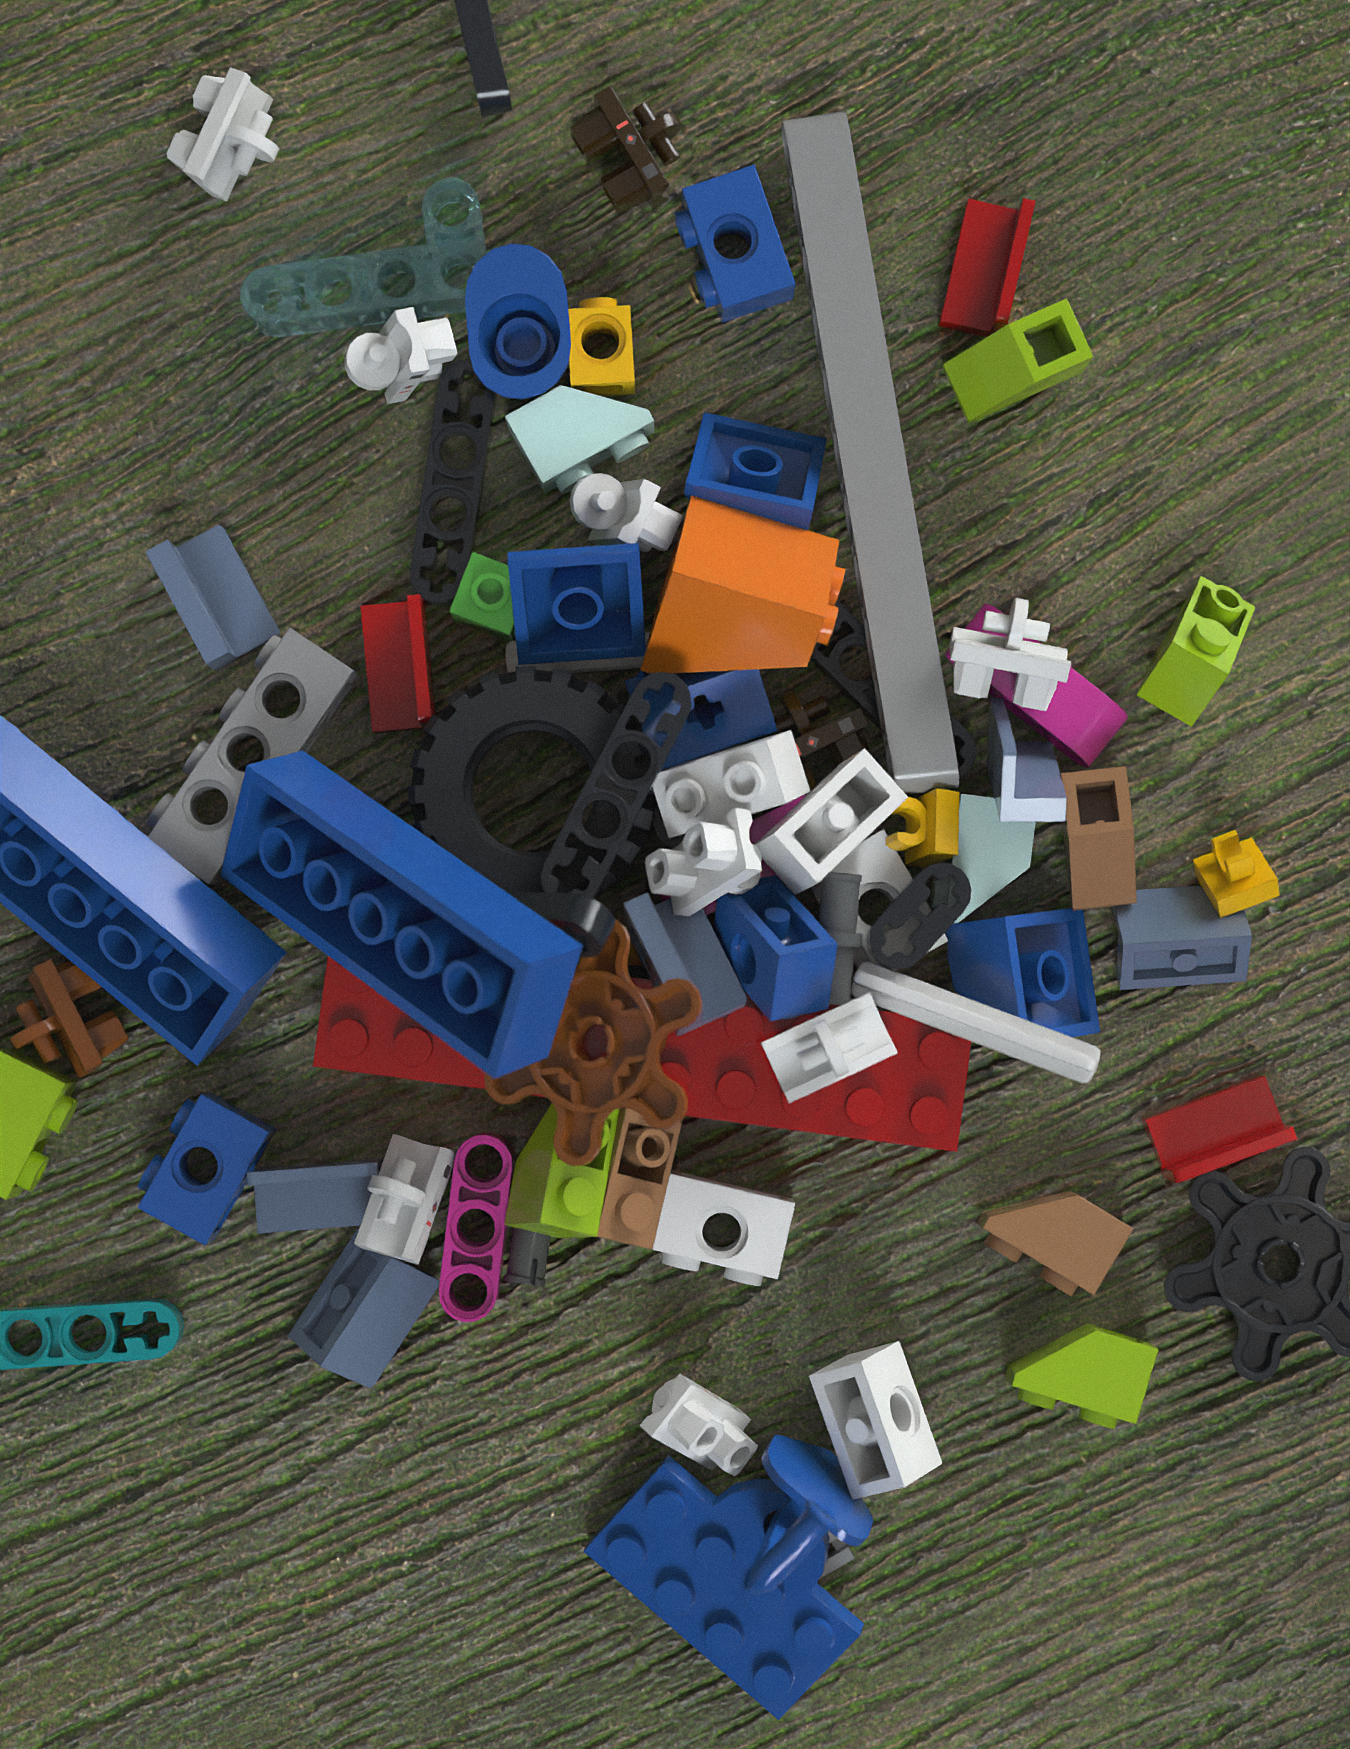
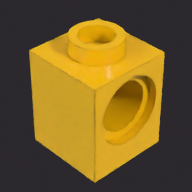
M596 297L580 301L579 308L568 309L571 334L569 358L571 388L598 396L635 394L630 305L617 306V300L614 298ZM595 333H607L613 336L619 344L616 352L605 359L590 357L584 351L583 345L587 338Z

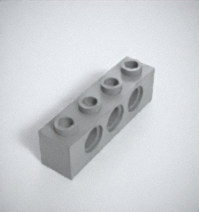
M291 628L288 629L283 638L274 635L265 644L254 664L260 672L247 691L239 687L229 697L218 717L219 720L224 722V725L211 744L203 740L193 750L182 770L188 775V778L175 797L169 793L162 797L151 812L146 823L153 829L148 835L149 839L163 848L184 868L211 885L219 886L224 879L220 874L245 772L239 771L234 764L233 753L237 744L246 738H258L264 747L262 761L302 750L309 754L360 678L353 669ZM291 685L296 687L300 694V704L296 712L287 718L273 717L269 710L271 694L281 686ZM221 790L228 801L227 813L220 822L206 825L198 815V803L207 792Z

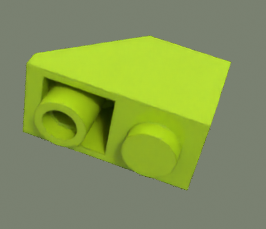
M1066 298L1006 325L944 363L942 368L969 424L1083 373L1094 356Z
M1200 576L1152 658L1136 695L1192 727L1229 675L1256 607L1244 601L1233 589L1217 585Z
M12 1048L0 1049V1197L5 1200L20 1196L23 1189L29 1192L34 1190L49 1162V1157L43 1155L42 1152L52 1132L61 1134L65 1130L78 1104V1100L71 1097L78 1081Z
M551 1103L515 1162L504 1225L557 1238L598 1236L620 1108L611 1112L605 1121L602 1147L593 1161L584 1166H571L564 1163L557 1156L554 1149L553 1137L557 1128L558 1115L554 1104Z
M1086 1323L1009 1364L1004 1378L1011 1386L1019 1388L1017 1398L1024 1402L1054 1410L1056 1400L1081 1407L1078 1414L1079 1418L1100 1426L1115 1429L1118 1419L1134 1424L1137 1423L1159 1349L1148 1341Z

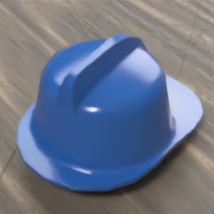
M511 243L490 250L476 262L466 285L465 308L469 354L474 373L486 388L502 397L527 399L541 395L559 382L569 365L571 334L567 290L562 273L547 254L530 245Z

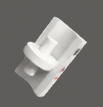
M231 67L225 78L206 75L201 77L193 94V107L203 116L207 117L199 135L183 129L179 133H175L167 151V158L211 196L224 201L228 200L239 174L243 176L248 175L255 158L266 162H274L279 151L278 146L265 137L273 120L267 114L273 99L252 84L250 81L251 77L247 73Z
M413 307L395 310L379 333L360 335L348 346L344 356V366L349 378L357 386L366 390H381L387 387L385 391L387 404L406 401L420 382L438 379L443 373L442 363L452 361L456 357L457 349L448 318L417 323Z
M603 473L591 474L576 483L570 496L572 514L584 527L593 529L588 541L598 546L639 543V550L642 552H649L652 547L660 551H667L683 516L655 502L661 487L646 479L619 482L610 475Z
M1014 598L1009 615L986 611L984 615L982 630L1005 634V637L953 627L949 648L951 660H954V692L965 696L987 698L994 668L1015 672L1017 677L1012 694L1013 703L1021 707L1045 711L1053 697L1058 681L1067 683L1071 662L1067 661L1068 651L1066 648L1022 640L1023 638L1046 642L1050 623L1027 619L1029 600Z
M734 808L713 823L699 822L686 830L682 843L672 850L659 848L646 857L645 866L650 891L655 894L670 895L674 915L691 916L727 892L735 895L744 894L758 884L761 876L760 872L762 871L760 862L762 860V852L758 846L751 844L749 840V828L752 823L751 811Z
M870 993L761 1042L788 1103L898 1053Z
M393 1134L379 1175L371 1176L367 1189L372 1194L354 1244L362 1249L419 1264L441 1198L448 1184L456 1154L447 1148L426 1145Z
M681 1374L675 1379L666 1382L656 1391L652 1405V1414L647 1416L640 1425L651 1437L713 1471L716 1465H718L722 1470L733 1476L742 1470L758 1446L743 1432L751 1421L745 1413Z

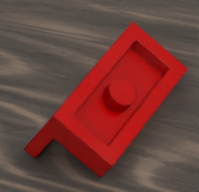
M968 198L938 326L988 337L1008 324L1036 200L1023 198L1017 210Z
M420 594L407 595V601L360 606L372 732L374 734L424 729L432 715L436 716L425 601Z
M1262 1075L1142 1119L1163 1178L1174 1183L1186 1181L1297 1139L1293 1126L1283 1124L1266 1077Z

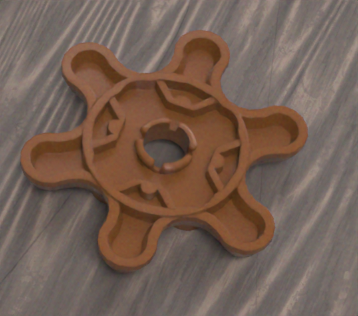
M616 920L615 928L602 952L597 957H581V961L575 969L548 1057L495 1079L485 1073L484 1078L486 1091L498 1103L508 1105L517 1103L524 1097L534 1093L542 1094L551 1100L558 1115L557 1128L553 1137L554 1149L557 1156L564 1163L571 1166H584L592 1162L598 1155L602 1147L605 1121L611 1112L623 1107L631 1108L640 1114L647 1124L661 1129L676 1126L684 1118L688 1110L686 1093L677 1082L671 1080L663 1072L660 1065V1053L666 1045L667 1036L670 1032L688 1027L698 1018L703 1005L701 994L693 983L680 978L669 979L660 986L650 990L641 989L634 985L628 973L631 939L627 929ZM596 1024L604 1025L608 1038L606 1048L608 1055L592 1061L584 1052L583 1038L591 1026Z

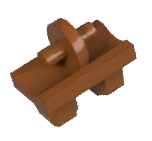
M50 959L33 967V973L27 976V980L47 1019H42L33 999L17 1006L16 1010L26 1029L10 1038L15 1050L17 1051L34 1044L43 1064H48L61 1057L51 1036L55 1033L78 1079L96 1071L103 1063V1058L110 1055L128 1040L127 1034L113 1010L83 1023L73 1002L98 991L101 986L71 961L54 966Z

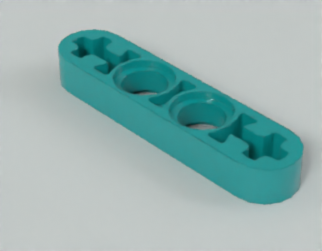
M158 1298L0 1309V1370L156 1359L163 1357L178 1346L183 1337L185 1324L181 1312L174 1304L165 1299ZM149 1311L156 1312L158 1322L169 1324L170 1331L159 1338L158 1346L151 1345L149 1335L136 1334L128 1335L123 1339L127 1349L120 1350L117 1348L121 1327L116 1312L125 1313L123 1326L143 1323L148 1319ZM80 1316H95L105 1325L107 1332L106 1341L100 1349L94 1351L84 1350L74 1341L72 1335L73 1325ZM21 1319L30 1320L40 1328L43 1337L42 1345L35 1354L22 1355L16 1352L10 1345L8 1338L9 1330L16 1321Z

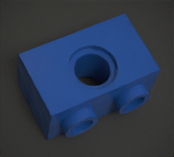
M755 164L682 188L681 206L683 210L674 212V218L684 248L688 249L695 246L703 269L694 272V276L704 307L707 309L716 306L721 323L793 300L796 284ZM734 234L742 237L748 243L750 249L740 258L728 259L721 256L714 245L722 236Z
M776 875L759 879L756 886L744 894L735 895L727 892L719 897L716 903L713 930L741 987L770 1021H775L779 1019H792L799 1015L828 1009L838 944Z
M212 1092L201 1094L197 1102L187 1098L170 1126L169 1132L176 1135L177 1138L165 1158L156 1154L139 1181L137 1188L146 1193L137 1208L203 1245L211 1243L218 1236L247 1184V1172L255 1169L277 1128ZM196 1147H204L210 1150L217 1159V1173L210 1182L196 1180L188 1170L187 1160L189 1154Z

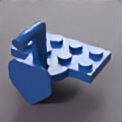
M775 1435L768 1442L762 1455L763 1467L771 1480L758 1478L739 1482L718 1496L712 1493L670 1455H667L589 1540L584 1552L779 1720L861 1635L864 1623L817 1582L827 1563L830 1540L828 1531L849 1545L859 1546L869 1536L873 1524L872 1514L862 1498L852 1500L839 1460L831 1451L786 1436ZM776 1510L771 1522H769L768 1514Z

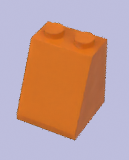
M691 495L659 593L640 671L652 674L657 672L690 673L807 667L816 642L827 645L835 626L838 607L834 605L840 593L845 575L844 568L835 566L840 540Z

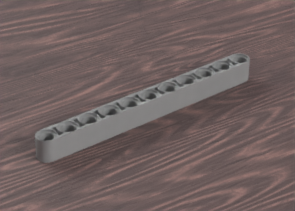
M845 111L784 120L781 122L784 156L888 774L906 795L930 792L936 788L959 787L957 756L847 115Z

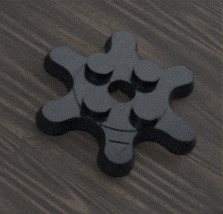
M1299 1147L1286 1155L1282 1163V1173L1278 1185L1272 1192L1264 1196L1252 1197L1244 1194L1237 1188L1232 1179L1222 1172L1210 1171L1197 1176L1190 1185V1204L1212 1226L1214 1245L1204 1259L1195 1263L1180 1264L1174 1267L1167 1274L1164 1281V1294L1168 1302L1178 1310L1194 1312L1206 1306L1217 1305L1225 1307L1232 1312L1237 1320L1239 1331L1237 1341L1232 1349L1231 1360L1235 1370L1242 1377L1250 1381L1268 1379L1276 1372L1280 1364V1353L1284 1342L1291 1335L1299 1331H1311L1319 1334L1327 1342L1331 1350L1341 1356L1350 1357V1298L1348 1295V1283L1350 1281V1222L1338 1221L1326 1209L1323 1195L1325 1186L1330 1178V1165L1324 1154L1312 1147ZM1284 1244L1294 1253L1295 1268L1286 1279L1280 1281L1271 1280L1264 1272L1261 1258L1263 1255L1265 1256L1270 1248Z

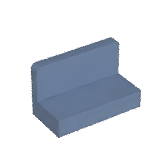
M217 525L177 547L169 540H166L145 551L203 660L213 670L217 671L265 645L272 636L280 635L276 622L226 530L222 526Z
M990 698L987 768L1000 822L1065 821L1067 797L1051 741L1015 742L1004 698Z
M1201 886L1136 890V904L1112 907L1118 932L1116 976L1120 990L1243 982L1247 980L1252 934L1245 909L1220 918Z
M648 893L623 903L622 924L627 929L633 947L653 988L660 986L669 979L680 978L693 983L701 994L703 1004L701 1013L695 1022L688 1027L674 1030L677 1037L739 1010L746 1005L747 997L703 908L691 916L674 915L671 899L654 906Z
M383 1158L263 1167L247 1172V1185H254L257 1233L360 1226L372 1194L367 1189L371 1176L379 1175Z
M357 1229L288 1334V1337L320 1367L370 1388L375 1385L439 1287V1281L430 1273L401 1259L358 1247L354 1244L359 1231Z

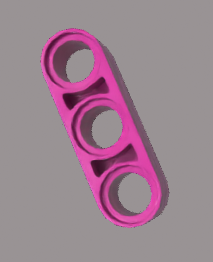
M983 604L964 628L1005 637V634L982 630L986 611L1004 613L989 604ZM1028 638L1022 639L1024 641L1042 644L1038 640ZM948 648L944 654L953 664L954 660H951L950 648ZM1070 667L1067 683L1058 681L1053 697L1045 711L1014 704L1012 694L1017 673L994 668L988 694L993 698H1004L1005 706L1008 710L1047 741H1051L1052 745L1063 754L1085 768H1089L1128 719V715L1118 704L1072 667Z
M479 1132L468 1138L457 1150L453 1166L439 1283V1300L448 1315L462 1322H474L485 1317L494 1307L501 1288L508 1226L504 1225L515 1168V1153L509 1141L502 1135L493 1132ZM487 1144L499 1151L503 1167L498 1176L492 1179H482L471 1172L468 1166V1156L473 1147ZM470 1209H481L490 1214L495 1222L493 1237L486 1242L480 1243L467 1239L462 1233L460 1220L464 1212ZM466 1273L478 1275L487 1286L486 1300L477 1306H467L460 1303L453 1293V1282L457 1276Z

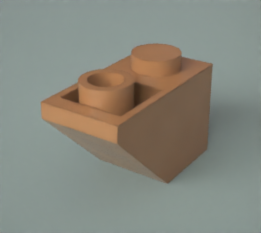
M1126 766L1061 773L1067 797L1066 820L1061 821L1072 911L1136 904L1134 827Z
M620 1108L598 1238L653 1250L681 1122L668 1129L654 1128L647 1124L635 1110Z
M1071 1191L984 1211L976 1222L979 1226L990 1232L984 1244L1015 1263L1025 1253L1045 1265L1039 1277L1071 1297L1078 1286L1092 1295L1096 1293L1134 1229Z

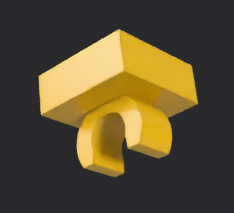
M936 788L916 799L908 797L891 813L892 815H901L906 819V832H896L886 837L885 845L895 851L905 850V865L925 868L958 855L959 792Z
M1236 830L1212 838L1211 847L1213 852L1193 859L1195 876L1220 918L1280 896L1278 879L1253 838L1251 837L1239 842Z

